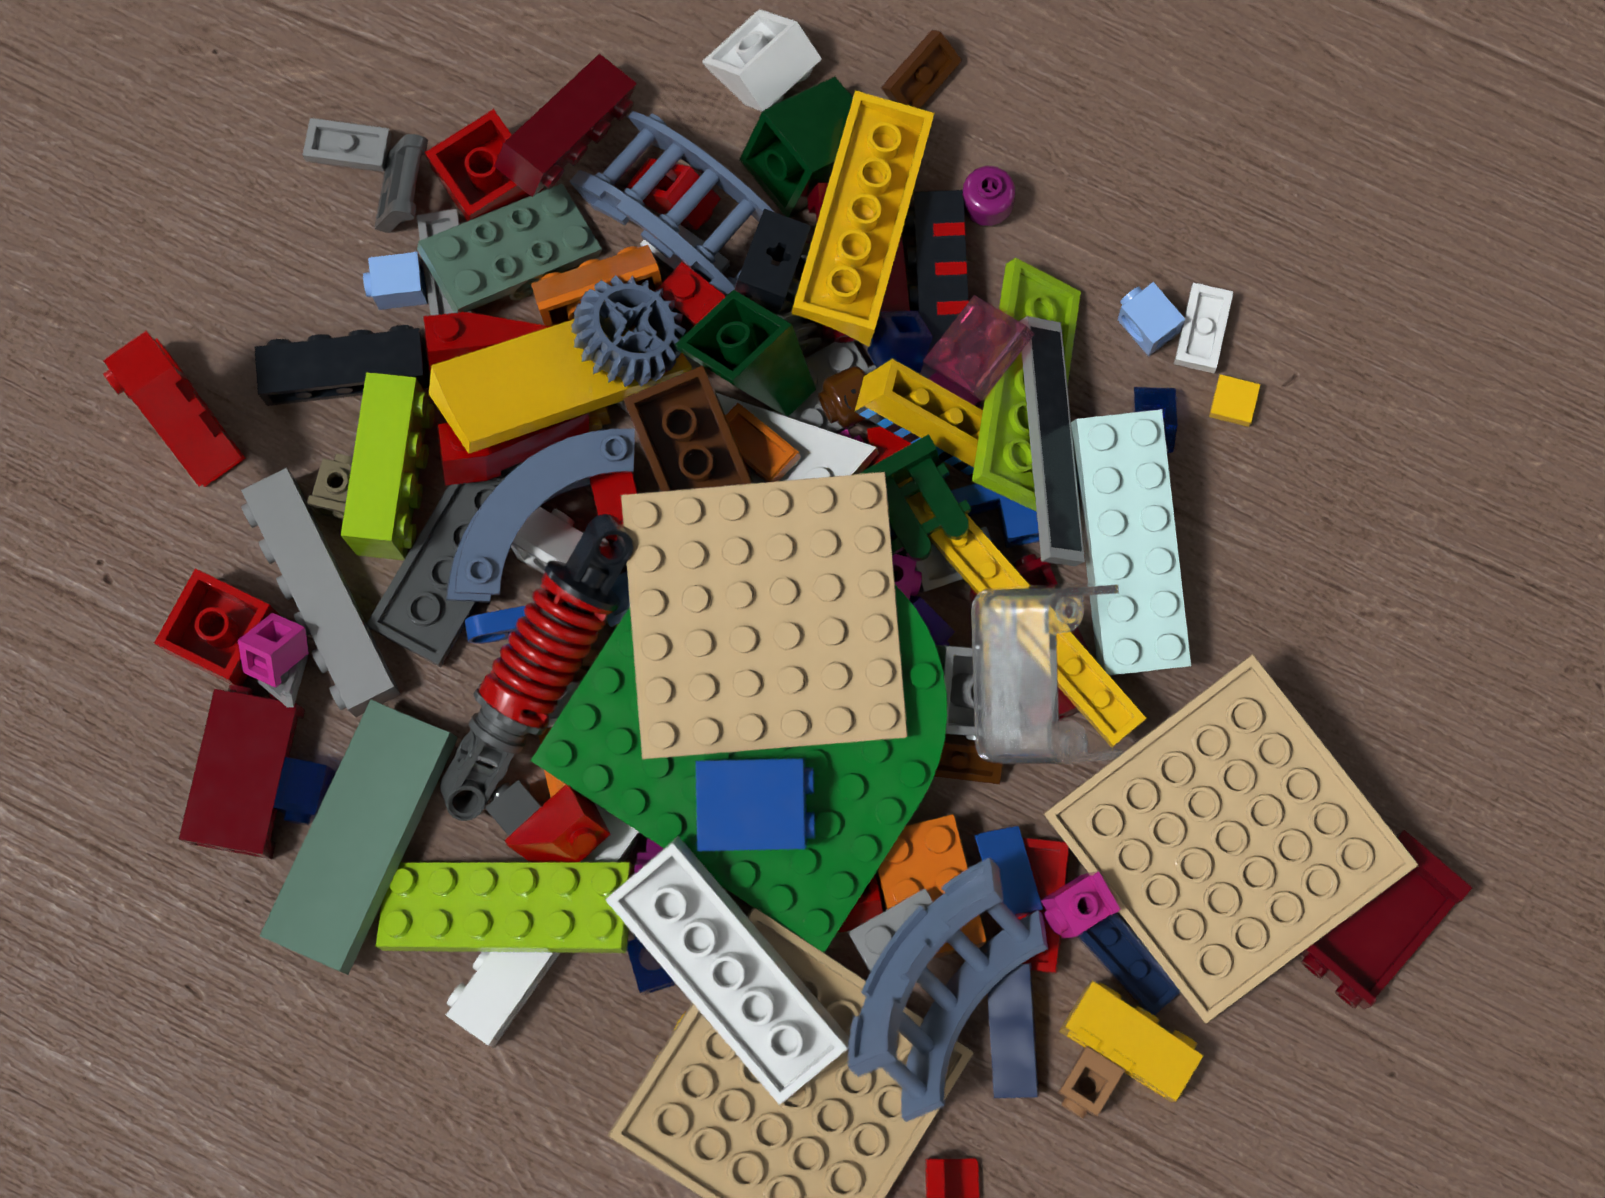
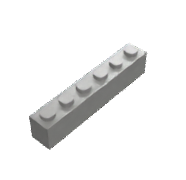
M286 467L242 489L241 491L247 501L246 504L241 506L242 511L251 527L259 526L264 536V539L258 542L269 564L276 561L282 575L276 578L277 583L287 600L294 598L299 612L294 614V618L299 625L305 627L306 636L312 635L317 646L316 649L311 651L322 673L329 671L335 683L329 689L339 709L347 708L350 713L357 717L365 712L370 699L383 704L401 695L296 478Z

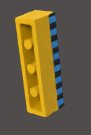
M894 359L889 360L864 376L855 408L856 413L911 444L929 434L937 447L940 460L973 477L983 410Z

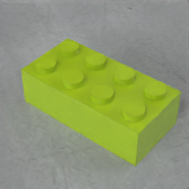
M366 372L341 537L357 556L405 560L408 549H411L416 541L417 527L416 524H412L414 508H420L422 502L423 487L422 484H418L420 468L425 469L427 466L429 448L428 444H424L426 429H431L433 426L435 414L434 405L430 404L427 392H424L416 377Z

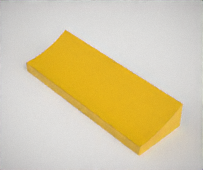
M855 90L791 314L833 328L868 347L870 346L934 113Z
M572 319L431 365L429 395L470 454L624 401L623 398L690 371L692 366L684 354L681 353L676 358L673 368L665 372L657 381L650 378L648 383L641 387L634 379L630 385L625 387L621 377L616 376L614 381L608 383V373L604 370L593 374V367L595 365L593 361L581 362V355L584 349L574 348V339L577 335L571 332L572 323L575 320ZM633 325V326L631 327L630 331L633 332V330H634V328H635L636 326ZM624 330L621 336H624L628 331Z

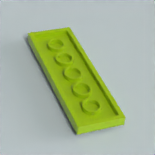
M1014 258L1006 263L972 482L1037 512L1019 321L1030 316L1061 323L1068 386L1081 291L1018 258Z
M630 862L400 863L382 901L376 947L382 951L627 953L629 927L607 903L606 898L634 875L635 866Z

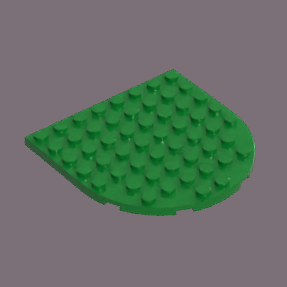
M895 585L907 737L642 759L631 611L629 608L532 757L531 762L661 847L665 848L679 836L722 887L824 953L916 811L932 782L940 761L947 724V692L944 672L937 648L926 624L914 605L902 590ZM806 758V767L814 768V794H806L807 812H815V839H807L808 847L805 849L697 851L696 761Z

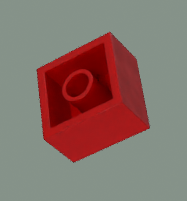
M494 109L425 152L432 171L467 221L530 196L494 167L504 142L512 135Z
M195 568L154 644L166 653L231 685L243 686L248 675L243 673L238 640L271 613L281 615L270 604Z

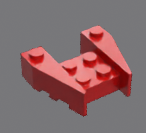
M470 312L423 316L430 375L431 365L551 326ZM589 413L470 454L448 423L438 424L445 486L488 481L501 475V470L518 463L522 464L528 458L550 445L573 436L588 433Z
M147 330L103 360L109 370L103 373L106 380L118 395L124 392L130 400H133L198 487L201 485L206 487L246 459L213 415L208 405L193 388L192 383L162 342L157 338L154 339Z

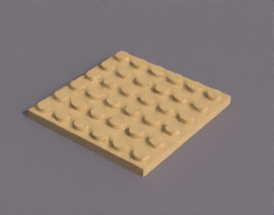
M885 472L621 495L624 529L633 542V552L627 561L642 759L907 737Z
M1253 654L1044 812V816L1089 873L1100 872L1121 909L1119 911L1205 1024L1418 866Z
M752 908L747 916L748 919L850 1037L853 1017H860L866 999L861 993L866 981L756 908ZM691 1003L609 1131L608 1136L703 1198H885L940 1108L905 1122L901 1118L902 1087L881 1067L857 1077L848 1068V1049L779 1105L697 1007ZM905 1007L904 1012L920 1027L923 1018ZM898 1032L897 1058L906 1066L912 1044ZM958 1041L954 1045L947 1068L944 1089L945 1099L974 1053Z

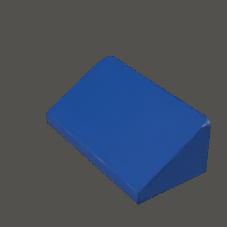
M1019 826L976 834L975 839L981 860L983 861L990 857L999 867L1003 894L1002 902L1016 917L1043 910Z

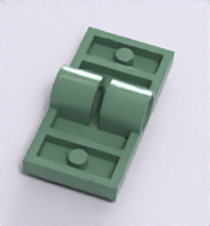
M563 183L539 192L534 197L529 196L418 241L417 246L418 252L454 313L471 311L509 295L511 300L526 298L533 294L531 283L539 281L546 274L552 272L562 273L585 261L598 258L602 250Z

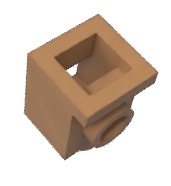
M1088 1046L1084 1047L1057 1091L1059 1095L1064 1097L1061 1106L1081 1119H1084L1087 1112L1094 1117L1098 1116L1125 1070ZM1084 1077L1092 1079L1095 1084L1094 1091L1089 1095L1082 1093L1079 1089V1082Z

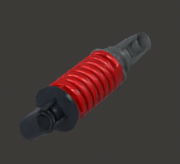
M610 514L594 517L588 523L585 532L567 563L554 560L547 563L545 573L541 578L542 584L540 587L543 589H537L533 592L532 599L534 602L525 606V616L517 620V630L512 631L508 636L509 644L502 646L500 650L501 657L494 660L491 673L486 675L482 683L476 688L474 698L482 708L478 713L473 714L470 719V731L461 741L453 761L440 781L443 799L449 814L453 818L468 821L481 814L496 785L505 776L514 754H520L524 749L528 733L535 735L544 734L549 725L548 714L553 713L557 709L558 700L566 694L567 686L572 683L575 678V672L583 664V658L591 651V644L598 639L599 630L605 627L606 618L620 606L621 601L611 588L632 555L633 542L617 517ZM618 535L615 542L611 545L600 546L605 537ZM470 790L463 797H454L460 791Z

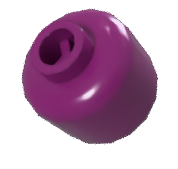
M996 166L977 168L967 176L963 184L964 212L971 221L982 226H993L1001 223L1010 215L1014 207L1016 190L1012 177L1005 170Z

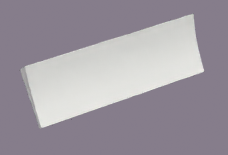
M679 836L606 898L607 903L779 1105L848 1049L850 1037Z

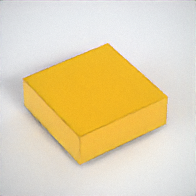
M1220 374L1209 417L1249 427L1260 384Z

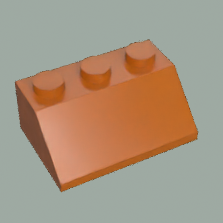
M649 245L642 247L630 246L622 249L615 256L603 260L591 259L583 262L576 269L564 273L552 272L541 277L539 281L531 283L544 325L554 326L575 319L574 311L577 305L581 303L584 293L589 289L595 290L594 286L600 280L613 286L611 279L615 275L623 284H627L631 276H633L637 285H641L649 279V289L655 292L662 284V280Z

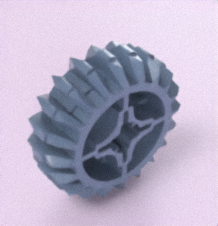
M615 275L611 279L613 286L600 280V282L595 284V290L589 289L586 291L581 299V303L577 305L574 311L575 320L572 323L571 330L572 333L577 335L574 339V348L584 349L581 355V362L593 361L595 363L593 374L601 370L608 373V383L614 381L616 376L621 377L625 387L630 385L634 379L642 387L648 383L650 378L657 381L675 365L676 358L681 354L676 349L675 344L685 335L686 329L680 327L683 314L672 312L675 308V300L664 301L662 299L663 288L656 292L649 289V279L641 285H637L633 276H631L627 284H623ZM635 325L636 327L634 328L633 332H631V327ZM624 330L628 331L624 336H621Z

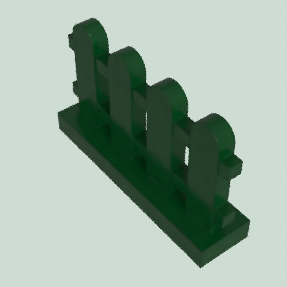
M929 434L859 473L885 472L889 524L897 539L891 541L892 556L905 550L908 557L914 561H923L929 557L932 548L928 536L942 528L945 535L952 540L964 538L969 531V522L966 514L971 512V507L966 500L958 504L943 479L950 475L945 464L943 463L936 467L935 463L939 461L938 450ZM912 478V481L900 488L897 486V484L904 480ZM918 492L921 493L934 515V518L923 524L919 523L906 499Z

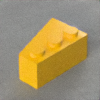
M1092 981L1084 988L1058 1032L1082 1047L1088 1046L1124 1069L1125 1074L1169 1102H1176L1203 1057L1202 1054L1195 1050L1197 1043L1177 1030H1174L1173 1034L1169 1033L1158 1025L1160 1020L1156 1016L1138 1006L1134 1009L1121 1000L1122 996L1102 983L1097 984Z

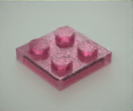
M974 295L923 362L934 372L983 401L1035 334L1025 324Z

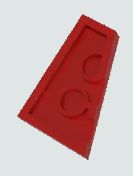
M1023 838L1040 900L1067 884L1070 848L1065 842ZM1042 903L1043 910L1040 912L1043 914L1048 949L1034 955L1023 963H1031L1032 972L1057 974L1061 935L1055 933L1047 923L1045 918V911L1047 910ZM1030 914L1023 915V916H1020V917H1017V918L1020 920V919H1022V918H1024V917H1026V916H1028V915H1030Z

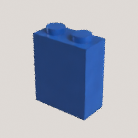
M806 758L696 761L697 851L805 849L808 847L807 839H815V812H807L806 794H814V768L806 767Z

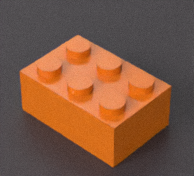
M954 814L905 826L876 871L886 910L923 889H926L934 902L945 893L941 889L942 886L968 869ZM980 914L960 928L977 948L982 947L987 942ZM946 941L932 959L958 952Z

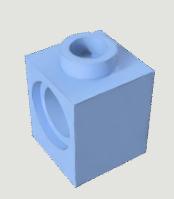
M1154 282L1143 290L1139 286L1134 288L1121 300L1122 306L1117 320L1148 356L1181 332L1185 318Z

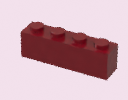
M599 53L504 142L494 167L531 197H534L544 186L551 189L563 175V168L568 163L575 166L586 153L587 145L591 141L597 144L603 139L611 127L610 122L614 118L621 121L629 113L634 105L630 98L637 83Z

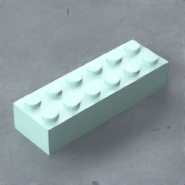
M1162 409L1076 419L1071 422L1097 662L1108 675L1191 666Z

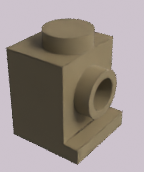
M335 454L334 461L322 459L312 496L309 495L307 504L316 514L343 520L353 457ZM335 477L344 479L343 484L338 488H332Z

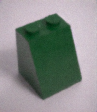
M836 76L763 110L739 158L786 217L791 218L808 206L807 198L817 183H829L853 100L852 94L845 89Z
M735 290L731 291L675 344L676 349L787 417L816 390L792 324Z

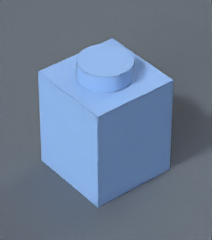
M418 252L368 258L370 272L363 273L364 289L366 296L373 298L379 310L428 304L424 265Z

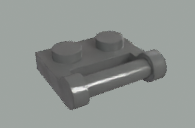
M406 134L388 153L374 229L390 233L400 222L404 223L405 220L414 219L416 205L413 203L420 160L421 155L425 154L428 140L425 137L416 134Z

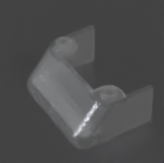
M1066 583L991 588L982 590L977 594L971 608L975 746L982 759L1000 764H1076L1112 760L1123 753L1122 749L1088 745L1084 727L1074 720H1059L1056 633L1071 632L1080 625L1084 615V596L1119 593L1118 585Z

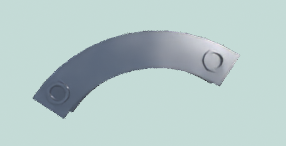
M632 111L628 118L638 128L639 134L603 173L598 172L594 176L579 170L569 182L594 210L613 218L624 226L631 220L644 229L641 236L645 241L668 259L675 254L697 274L708 281L709 284L727 296L735 289L740 272L735 278L729 277L727 279L713 265L716 261L714 256L750 215L759 222L764 208L770 211L773 210L732 172L694 143L669 128L657 115L651 113L649 116H645ZM650 145L665 150L631 189L626 188L622 192L615 187L617 181ZM680 159L701 172L702 175L666 215L661 214L657 217L643 207L645 205L643 200ZM717 184L739 204L702 246L697 244L693 247L678 234L680 231L678 226L714 185Z
M607 429L573 436L546 447L515 468L494 489L469 522L453 558L448 578L446 601L489 603L491 594L499 595L505 559L519 529L528 517L544 503L558 495L591 486L590 477L609 473L633 472L635 429Z
M990 857L968 868L942 886L941 889L945 893L936 899L926 910L920 905L910 915L885 946L861 992L866 999L860 1017H853L848 1046V1068L857 1077H860L881 1067L902 1087L901 1118L905 1122L945 1106L944 1089L949 1060L957 1038L969 1016L984 996L1005 975L1029 958L1048 949L1043 914L1038 910L1019 920L1002 902L1003 894L999 867ZM986 910L1004 930L978 949L960 928ZM947 941L966 962L944 985L926 966ZM916 982L935 1000L920 1027L904 1012L907 1000ZM898 1032L912 1044L906 1066L897 1058Z

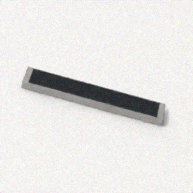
M1027 316L1019 321L1041 562L1077 566L1084 563L1085 560L1062 328L1060 322Z

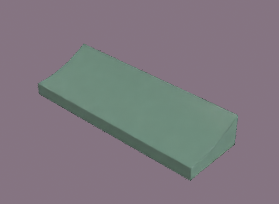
M370 699L259 935L260 937L349 975L458 737L448 731L422 722Z

